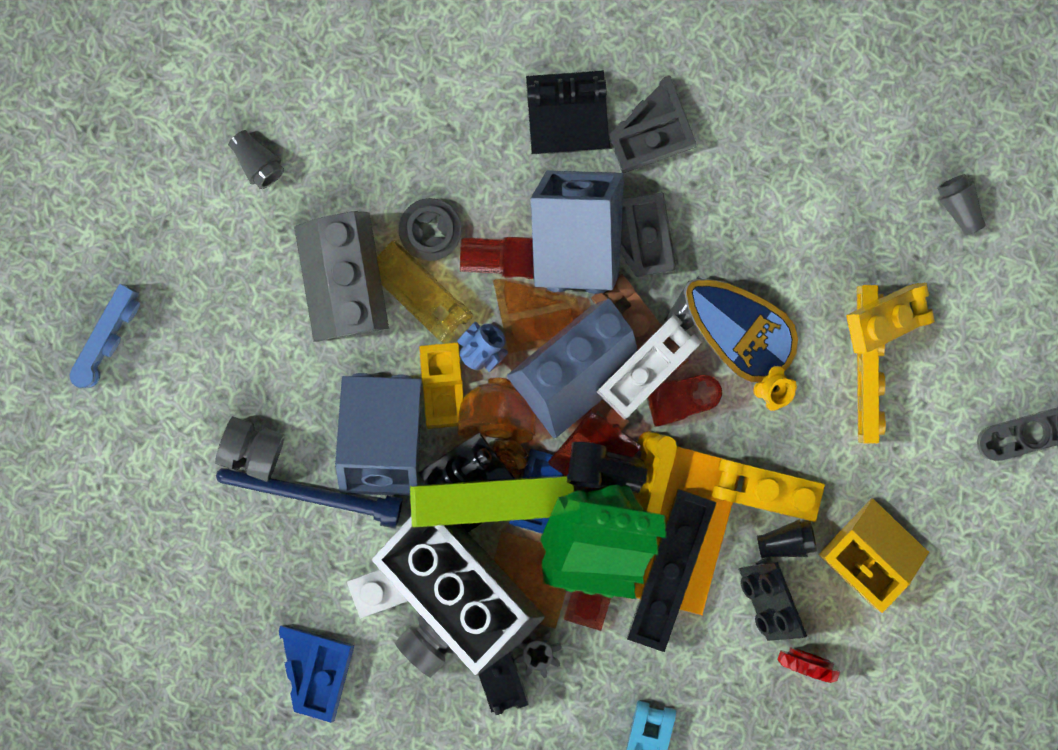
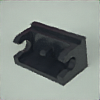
M512 650L479 674L491 713L494 712L495 715H500L506 709L512 707L519 709L529 705L528 696L514 661Z

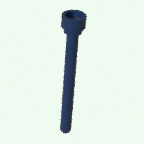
M221 468L216 473L217 481L222 484L374 516L373 520L379 521L380 526L396 529L399 522L403 498L387 495L386 499L378 497V500L375 501L273 478L266 482L251 477L245 472Z

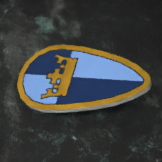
M694 279L686 284L684 294L687 308L694 324L720 360L736 375L750 382H761L765 376L769 375V370L773 366H781L784 370L790 367L797 353L798 336L795 324L785 312L767 300L723 281Z

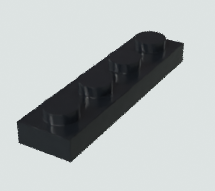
M680 489L677 490L665 525L666 538L661 537L658 555L654 556L626 637L627 640L665 653L716 502Z

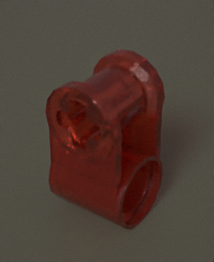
M697 375L659 385L646 398L654 427L688 418L690 415L716 407L722 397V388L719 382L709 375ZM704 381L706 386H714L715 393L709 395L710 402L703 403L701 398L694 399L693 392L698 390V383Z

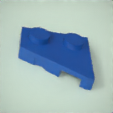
M281 625L278 632L280 639L283 638L287 662L284 663L287 678L292 685L290 695L294 712L326 722H334L355 645Z

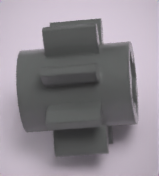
M533 630L529 634L530 639L527 642L522 641L518 645L519 648L523 649V654L517 655L514 661L515 663H526V676H529L533 670H540L541 675L546 678V668L550 664L556 667L560 666V661L553 657V652L562 649L561 643L550 644L548 640L550 639L551 632L549 630L544 633L543 637L536 636ZM539 644L544 645L545 654L548 656L547 659L539 658L537 662L531 661V652L528 649L530 647L536 649Z

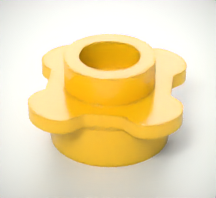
M773 366L769 370V375L765 376L761 382L756 383L753 388L754 395L758 398H763L766 401V407L771 411L787 406L793 400L797 389L796 381L788 379L784 375L785 370L781 366Z

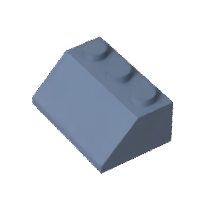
M606 299L589 307L506 375L553 439L557 438L603 399L597 391L638 351L633 329L612 301Z

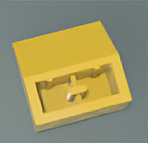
M871 498L818 555L874 609L883 613L910 585L930 552Z

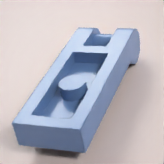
M118 285L71 369L70 380L73 385L79 388H89L99 382L100 372L97 368L104 356L110 358L117 349L121 337L116 334L124 321L130 323L140 307V303L136 301L139 292L127 285Z

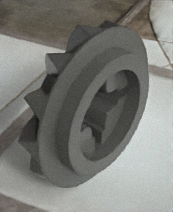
M425 198L414 202L404 211L400 219L399 236L404 248L411 255L421 260L435 261L447 257L458 246L462 228L458 214L448 203L439 199ZM437 214L440 215L437 220V229L441 231L442 235L446 236L445 239L432 236L428 241L426 240L424 245H421L424 232L419 228V225L415 224V221L429 224L432 219H435Z

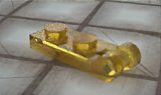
M396 240L391 241L376 257L382 286L442 343H449L455 336L454 331L460 324L466 325L473 317L472 312L445 289ZM441 305L449 312L442 321L433 314Z

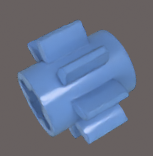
M474 322L457 340L463 346L460 350L462 361L473 370H481L485 367L488 372H491L508 354V351L502 348L506 342L504 334L498 327L492 324H483L480 327L477 322Z

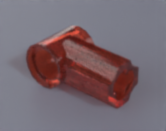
M504 237L503 240L462 238L460 272L501 274V277L505 278L525 277V279H534L532 238Z

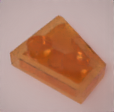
M502 279L493 280L509 354L542 347L581 315L577 298Z

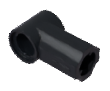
M572 443L567 483L587 488L629 485L633 493H639L643 484L646 483L648 469L644 465V460L608 452L606 446L596 443Z

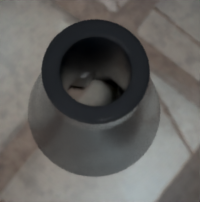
M798 519L766 534L757 535L761 558L808 557V553L817 552L811 521L801 523V520Z

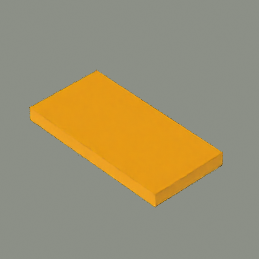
M677 446L660 514L665 516V525L678 489L716 502L680 610L703 615L733 502L712 497L714 485L719 486L722 471L718 469L723 458ZM737 475L734 490L737 489L740 475ZM657 537V546L659 545L661 537ZM654 556L645 570L643 576L644 584L635 583L636 598L640 599Z

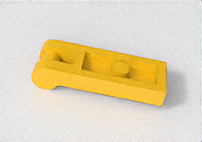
M927 283L908 285L847 314L846 317L854 353H868L918 327L934 323L933 310L928 309L926 297L929 296Z
M646 431L639 436L637 445L642 452L640 459L644 460V465L648 469L647 479L640 492L633 494L645 511L660 514L677 445L676 441L669 436Z
M721 459L718 470L722 471L719 486L714 485L712 497L816 522L825 484ZM737 475L744 476L741 491L734 490Z

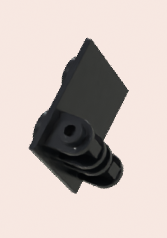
M604 70L526 76L532 154L610 149Z
M480 432L419 471L420 476L425 481L424 485L515 479ZM482 523L460 525L469 532Z
M770 557L755 562L756 565L738 568L742 576L740 581L741 588L746 597L751 599L757 614L755 616L756 626L761 634L766 636L767 641L808 637L778 562L772 563Z

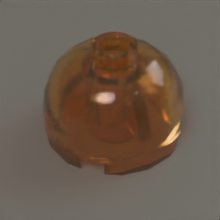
M490 378L487 384L479 385L467 393L461 402L458 414V435L465 439H469L480 432L486 437L504 438L501 444H521L533 440V435L535 436L536 415L516 388L511 385L509 379Z

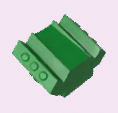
M611 485L602 490L591 492L575 491L566 496L558 497L540 538L546 552L542 560L543 584L563 588L569 592L583 591L589 595L596 593L609 598L616 596L636 599L635 583L644 584L643 576L651 558L654 555H658L657 537L666 538L665 516L645 511L636 500L629 485Z

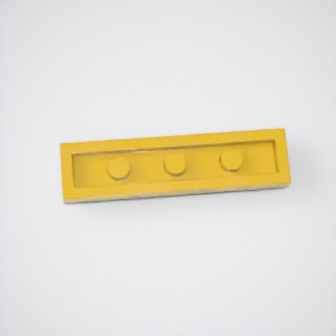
M878 285L857 286V310L884 297V294H878ZM885 344L868 353H857L858 443H879V435L885 434V412L879 411V396H884L885 374L884 372H879V356H884Z

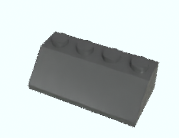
M410 517L372 559L376 566L475 675H479L517 647L546 617L460 524L412 527V519Z

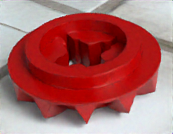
M792 647L789 648L788 652L780 650L777 660L783 667L824 682L832 683L838 681L840 671L834 668V662Z

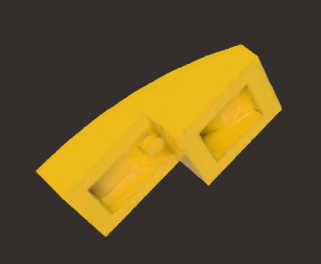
M458 342L419 346L427 429L466 426Z

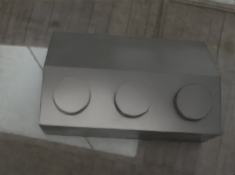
M345 212L316 218L294 226L313 341L317 342L389 329L370 212Z

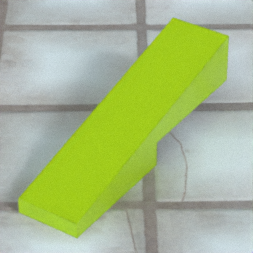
M557 475L410 486L412 527L549 518L558 497L574 492V485L567 483V476Z

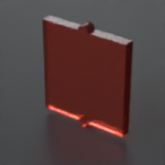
M590 411L548 463L557 471L568 476L573 442H590L604 445L608 448V452L634 457L642 446L639 442L621 431L619 424L612 425L593 411ZM583 487V488H585L586 490H588V491L591 492V491L602 490V489H604L605 487H602V488H587V487Z

